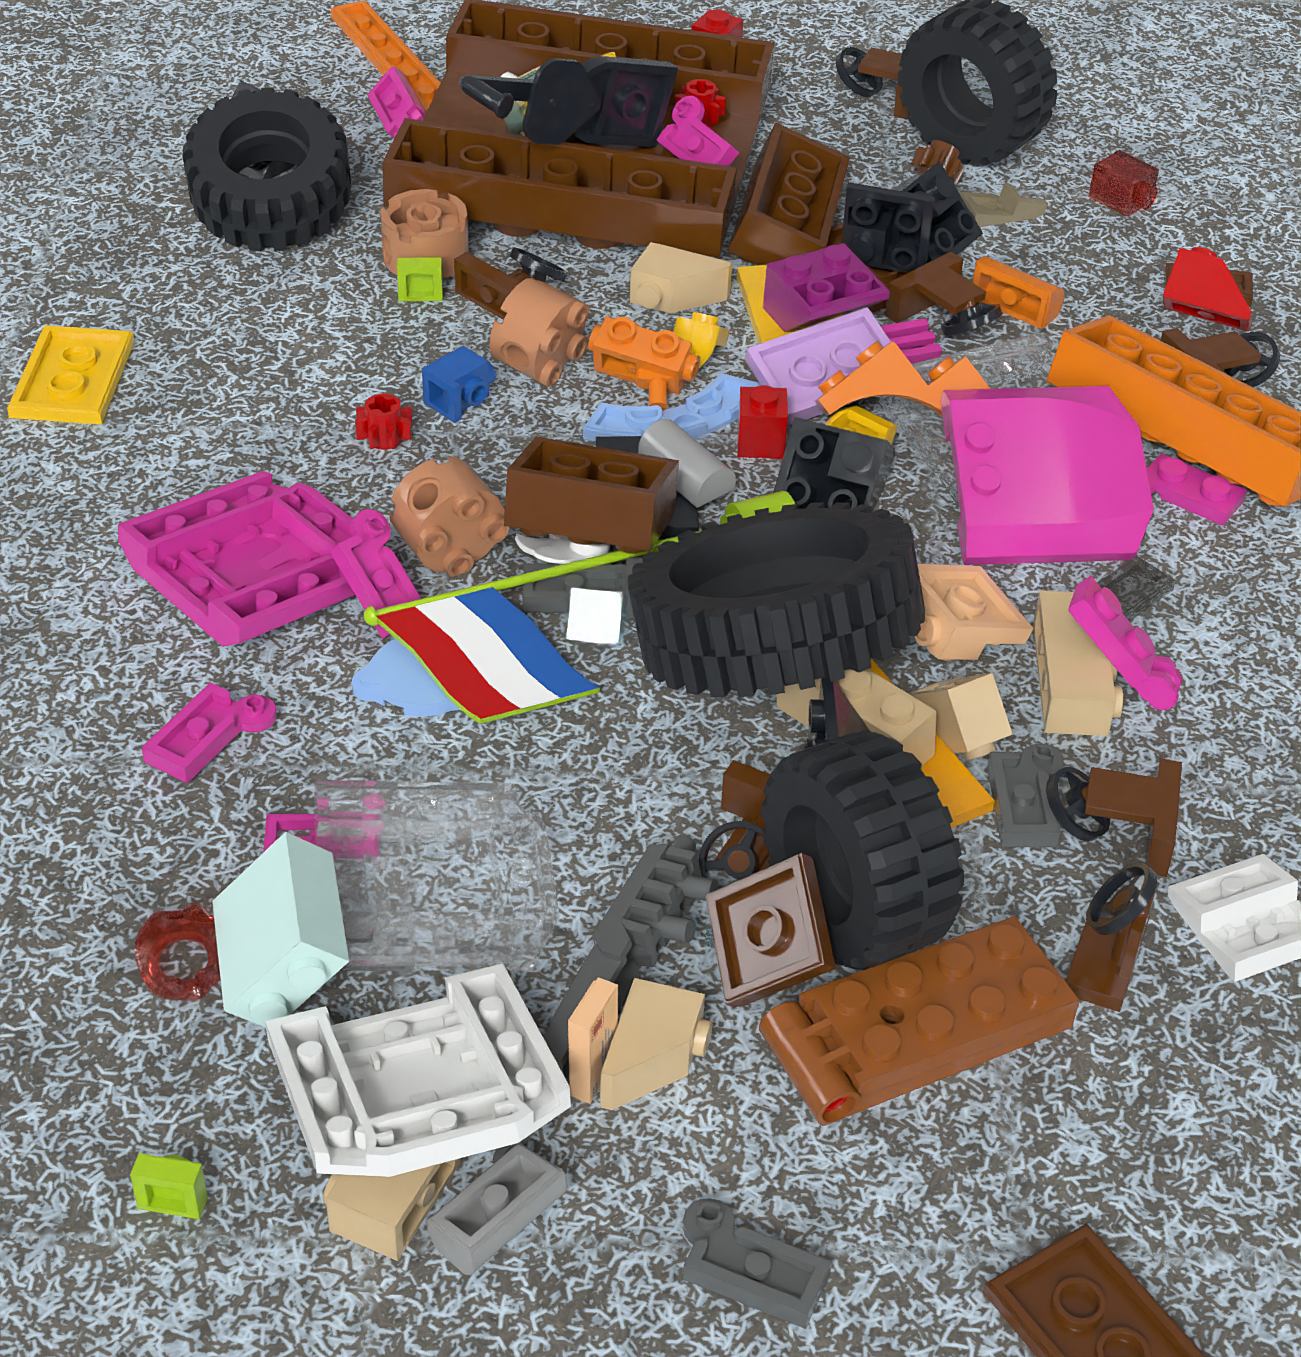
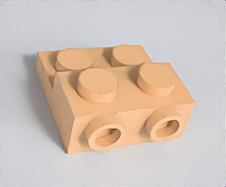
M918 563L925 607V621L920 624L921 630L914 638L920 646H926L933 656L944 661L978 660L986 644L994 646L1000 644L1025 645L1034 628L981 566Z

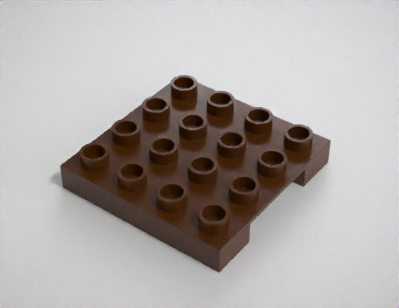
M464 0L446 35V73L423 120L404 118L382 162L384 207H389L388 200L393 196L406 191L420 189L438 190V198L448 200V193L457 196L466 206L468 220L493 223L497 231L508 236H529L540 230L573 235L582 245L595 249L611 248L620 243L647 247L650 242L719 258L771 85L775 42L484 0ZM610 52H614L616 57L670 62L678 67V72L660 134L667 125L676 124L673 121L672 113L675 106V94H681L682 86H686L689 81L695 79L709 80L719 88V96L726 97L725 115L719 116L718 124H714L710 129L732 145L739 154L729 166L679 159L659 142H657L656 147L592 144L577 138L572 141L573 143L563 142L559 145L536 144L520 133L512 134L509 132L504 120L498 118L495 112L484 107L462 91L459 81L462 76L466 75L501 77L506 72L519 77L552 58L572 59L583 63L590 58L602 56Z

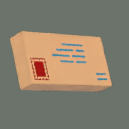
M599 977L596 981L592 982L568 1020L570 1093L572 1097L591 1104L600 1089L601 1071L618 1025V984Z

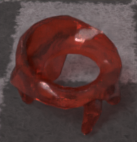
M193 902L184 909L154 912L138 931L135 939V961L141 978L149 991L167 1000L196 1002L204 998L208 990L221 981L214 916L207 912L202 904ZM179 940L197 942L205 949L208 955L207 966L200 969L196 973L195 978L189 981H184L175 976H166L159 966L162 951L169 944Z

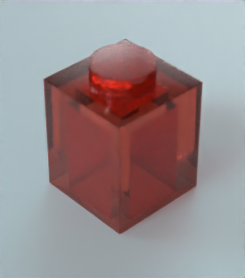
M1118 150L1094 164L1088 197L1129 217L1140 209H1148L1154 203L1158 193L1156 183L1159 169Z

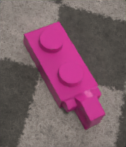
M392 66L367 94L385 130L393 138H395L404 118L422 121L425 116V110L404 73L395 66Z

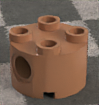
M431 189L410 190L389 199V208L385 210L382 207L380 211L382 250L385 266L393 274L397 275V258L441 257L442 279L455 276L454 259L465 252L469 253L468 213L465 204L457 196L449 193L448 200L438 198V190Z
M527 278L519 283L506 297L500 308L507 313L503 324L496 320L494 321L489 343L491 356L506 366L550 387L560 378L565 363L570 359L577 362L583 357L589 342L588 337L584 336L583 333L590 308L588 304L543 281Z
M446 457L450 462L438 464L435 459L423 462L406 474L394 490L391 498L395 505L394 515L389 511L390 522L425 567L436 572H446L450 577H454L470 571L475 561L483 558L496 543L505 539L510 527L504 526L505 509L499 498L471 465L457 457Z

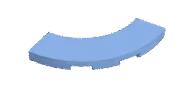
M719 373L709 386L686 398V404L671 409L662 410L658 405L621 406L601 402L583 428V439L596 441V437L642 436L648 427L661 419L672 420L693 438L700 437L721 429L738 419L740 386L757 387L761 385L758 382Z

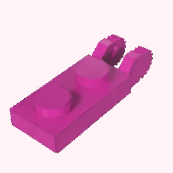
M1092 576L1077 584L1068 611L1130 686L1134 687L1145 701H1149V706L1151 705L1154 707L1153 709H1159V711H1167V709H1172V706H1176L1179 698L1178 691L1183 679L1182 674L1179 672L1180 669H1176V664L1172 659L1155 655V648L1148 634L1140 627H1133L1123 615L1121 604L1110 589L1106 587L1101 588Z

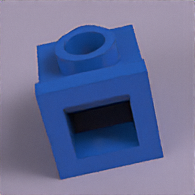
M463 345L422 368L423 402L456 423L462 419L461 412L470 406H478L489 396V384L493 383L496 379L495 370L487 359Z

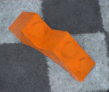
M877 340L855 357L860 364L847 376L839 370L818 386L823 395L816 399L815 403L827 416L840 407L858 399L875 396H893L920 403L943 418L940 401L943 390L990 389V387L966 356L959 358L955 362L950 356L942 360L927 373L931 381L926 384L894 341L882 347Z

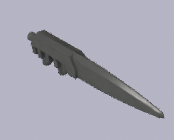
M678 835L671 846L669 843L648 846L593 934L594 946L569 986L543 1036L568 1084V1020L592 982L596 981L599 977L618 984L619 1011L629 994L634 978L641 979L636 964L654 967L658 961L655 946L666 947L670 939L687 943L693 939L695 922L692 919L682 918L680 906L690 907L694 899L706 901L705 895L719 889V883L716 879L702 877L697 854L694 852L696 844L692 838L686 835ZM532 1134L520 1141V1143L524 1145ZM516 1144L497 1148L493 1155V1164Z

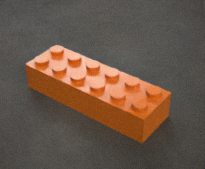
M1111 315L1063 331L1046 380L1047 382L1057 387L1109 386L1139 425L1141 437L1144 439L1162 442L1176 449L1177 455L1182 459L1192 463H1202L1217 471V476L1225 478L1231 484H1242L1257 492L1258 498L1267 504L1286 507L1301 499L1300 411Z

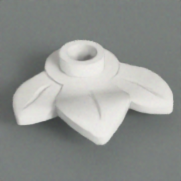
M516 533L515 541L522 551L551 564L562 565L612 552L609 549L610 544L596 542L594 544L581 545L569 541L568 537L549 534V538H530Z

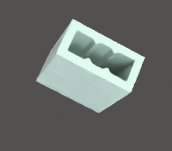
M285 832L212 901L223 1007L227 1013L266 1027L265 1021L290 1015L349 962L333 854L290 833Z

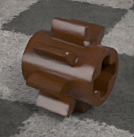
M933 140L931 145H927L926 148L919 146L911 162L917 174L940 162L955 186H957L965 167L960 165L962 161L958 159L960 151L940 140Z

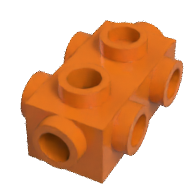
M606 316L602 325L596 324L589 338L588 350L593 351L594 371L633 382L640 388L648 389L649 406L658 405L662 410L667 409V392L679 395L686 381H694L699 369L700 356L692 354L691 342L684 341L669 330L655 332L643 328L627 317H617L614 319Z

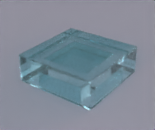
M571 588L567 640L619 644L624 593Z

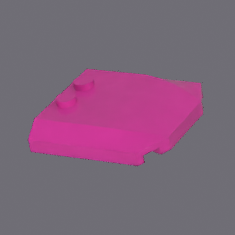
M1109 386L943 390L940 401L946 441L951 442L960 508L957 527L961 557L964 565L1134 560L1154 507L1139 425Z
M261 471L119 523L118 541L132 569L222 647L239 644L355 595L329 552L336 544L351 537L350 523L352 517L313 487L296 482L289 488L272 483L273 474Z

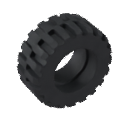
M964 0L956 3L919 26V29L911 34L906 41V47L902 50L899 66L903 67V69L898 71V86L903 89L900 99L902 106L907 107L910 113L908 120L912 127L917 126L922 133L920 138L927 145H930L933 140H940L957 148L960 151L958 159L962 161L961 164L965 165L971 162L974 166H987L991 162L997 163L1041 133L1042 128L1048 124L1052 117L1053 110L1051 108L1056 105L1057 90L1053 89V86L1057 84V71L1051 67L1050 61L1053 60L1050 48H1045L1040 40L1043 35L1037 27L1031 28L1026 23L1028 18L1021 12L1016 11L1012 13L1010 11L1011 6L999 1L992 3V0ZM962 57L973 63L985 77L992 93L993 108L981 102L969 88L962 70Z
M261 88V92L250 93V90L247 89L237 92V97L229 99L226 96L216 101L213 110L207 108L197 118L198 124L194 123L186 135L187 142L183 145L182 157L190 202L193 205L194 213L198 220L205 224L206 229L214 236L221 238L224 235L226 243L238 248L242 244L247 245L250 251L262 252L263 248H274L275 252L284 251L290 245L297 244L298 247L309 244L312 236L321 237L331 229L330 222L335 224L345 212L344 207L349 203L351 195V176L346 135L342 126L337 123L336 117L325 107L321 109L320 103L308 96L302 99L297 92L287 89L283 93L275 92L274 88ZM263 161H284L298 166L292 172L272 179H253L238 174L244 168Z
M872 731L853 732L784 757L776 765L767 780L763 790L766 798L761 803V817L765 820L762 836L764 846L768 847L770 855L768 860L769 867L800 853L813 858L835 964L856 970H866L936 943L940 938L944 937L956 920L955 917L960 911L963 897L959 894V891L964 886V870L959 868L958 858L962 855L959 838H954L950 825L953 819L948 807H943L937 795L940 790L932 777L925 776L922 772V763L913 753L903 751V745L896 740Z

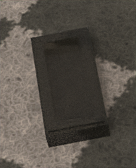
M1135 556L1097 583L1101 588L1106 587L1115 594L1121 604L1123 615L1130 621L1172 592L1176 580L1140 557Z

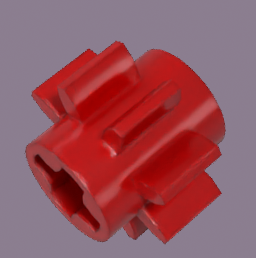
M691 80L686 86H682L681 94H675V105L686 96L697 97L703 103L705 109L701 122L709 128H712L714 124H718L719 116L725 115L726 97L719 96V88L709 80Z
M384 393L376 394L366 400L365 407H356V439H367L370 449H396L402 442V439H412V408H401L400 400L396 396Z

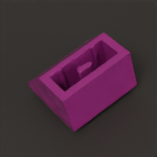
M843 243L767 263L763 309L784 332L834 319L866 307L869 308L889 299L890 291Z

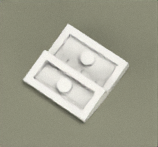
M1264 854L1168 886V897L1175 909L1234 982L1301 958V902L1297 900L1298 880Z

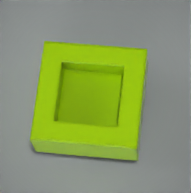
M397 258L398 300L443 301L442 258Z
M139 1153L130 1173L137 1209L200 1220L208 1199L202 1164L191 1162L178 1155L160 1157Z

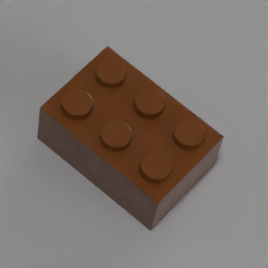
M535 437L507 469L504 526L519 528L520 532L529 536H544L547 534L568 537L569 541L581 545H589L596 542L616 545L618 550L626 553L651 551L674 516L679 460Z

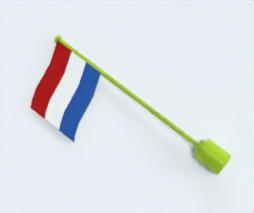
M783 490L729 503L725 508V515H722L720 518V524L727 523V517L737 514H741L743 518L755 516L754 510L769 508V513L782 510L783 505H792L795 502L791 495ZM678 536L657 541L651 551L626 553L619 550L377 610L371 605L365 609L363 617L368 625L377 626L378 623L417 658L447 698L467 716L480 724L596 694L600 690L598 686L588 681L571 667L534 622L498 592L499 590L645 555L648 552H658V545L665 541L679 542Z

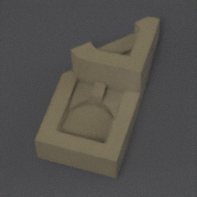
M1007 182L1004 184L1000 196L986 193L959 192L979 227L1037 218L1044 215L1048 206L1047 201L1039 197L1037 199L1022 198L1015 190L1016 186Z

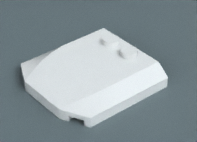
M503 963L445 977L446 998L330 1025L329 1012L325 1006L265 1021L269 1045L317 1173L395 1176L519 1143L571 1107L569 1084Z

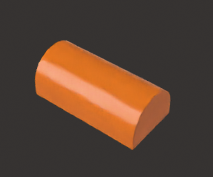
M987 256L976 261L972 283L986 291V297L980 301L981 303L990 305L1000 304L1003 313L1040 329L1045 328L1059 315L1064 301L1063 288Z

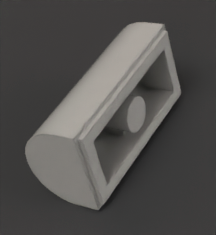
M658 420L648 427L642 435L638 454L679 460L676 490L694 506L700 507L735 490L736 476L734 471L672 420Z
M519 1142L426 1221L434 1246L440 1254L463 1274L472 1275L566 1192L565 1172Z

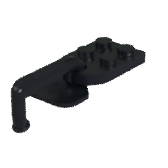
M609 56L593 57L583 63L572 59L552 58L545 61L538 68L534 80L466 75L460 78L459 86L466 95L495 112V115L501 119L506 118L510 114L514 101L528 102L523 119V132L529 140L536 144L559 145L573 134L580 140L592 144L656 147L658 142L656 139L661 132L678 67L666 61Z

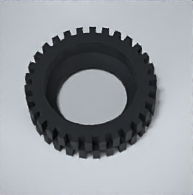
M824 502L810 503L806 509H797V504L783 505L782 510L769 513V508L754 510L755 516L743 518L741 514L727 517V523L719 525L712 521L701 525V532L696 533L688 530L677 535L679 542L665 541L658 545L659 552H648L642 557L643 563H636L632 568L633 574L628 575L627 579L629 597L646 671L648 674L652 673L653 679L657 682L666 681L667 687L678 690L685 686L687 693L699 695L709 688L711 697H725L731 690H738L739 697H754L757 689L768 688L769 695L785 693V686L799 684L800 690L816 687L815 680L826 677L830 682L845 678L844 670L852 669L859 673L871 668V658L885 661L893 656L892 648L903 649L910 643L909 636H917L921 630L920 624L925 621L924 600L914 538L910 525L908 523L904 524L903 518L898 515L890 517V511L881 508L872 512L871 506L862 504L851 510L849 503L838 502L830 508H825Z

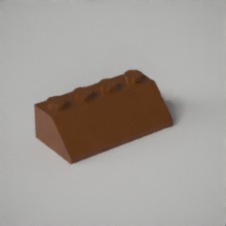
M775 122L755 161L727 251L736 254L745 262L751 261L757 265H767V263L783 260L789 256L802 255L826 248L850 157Z

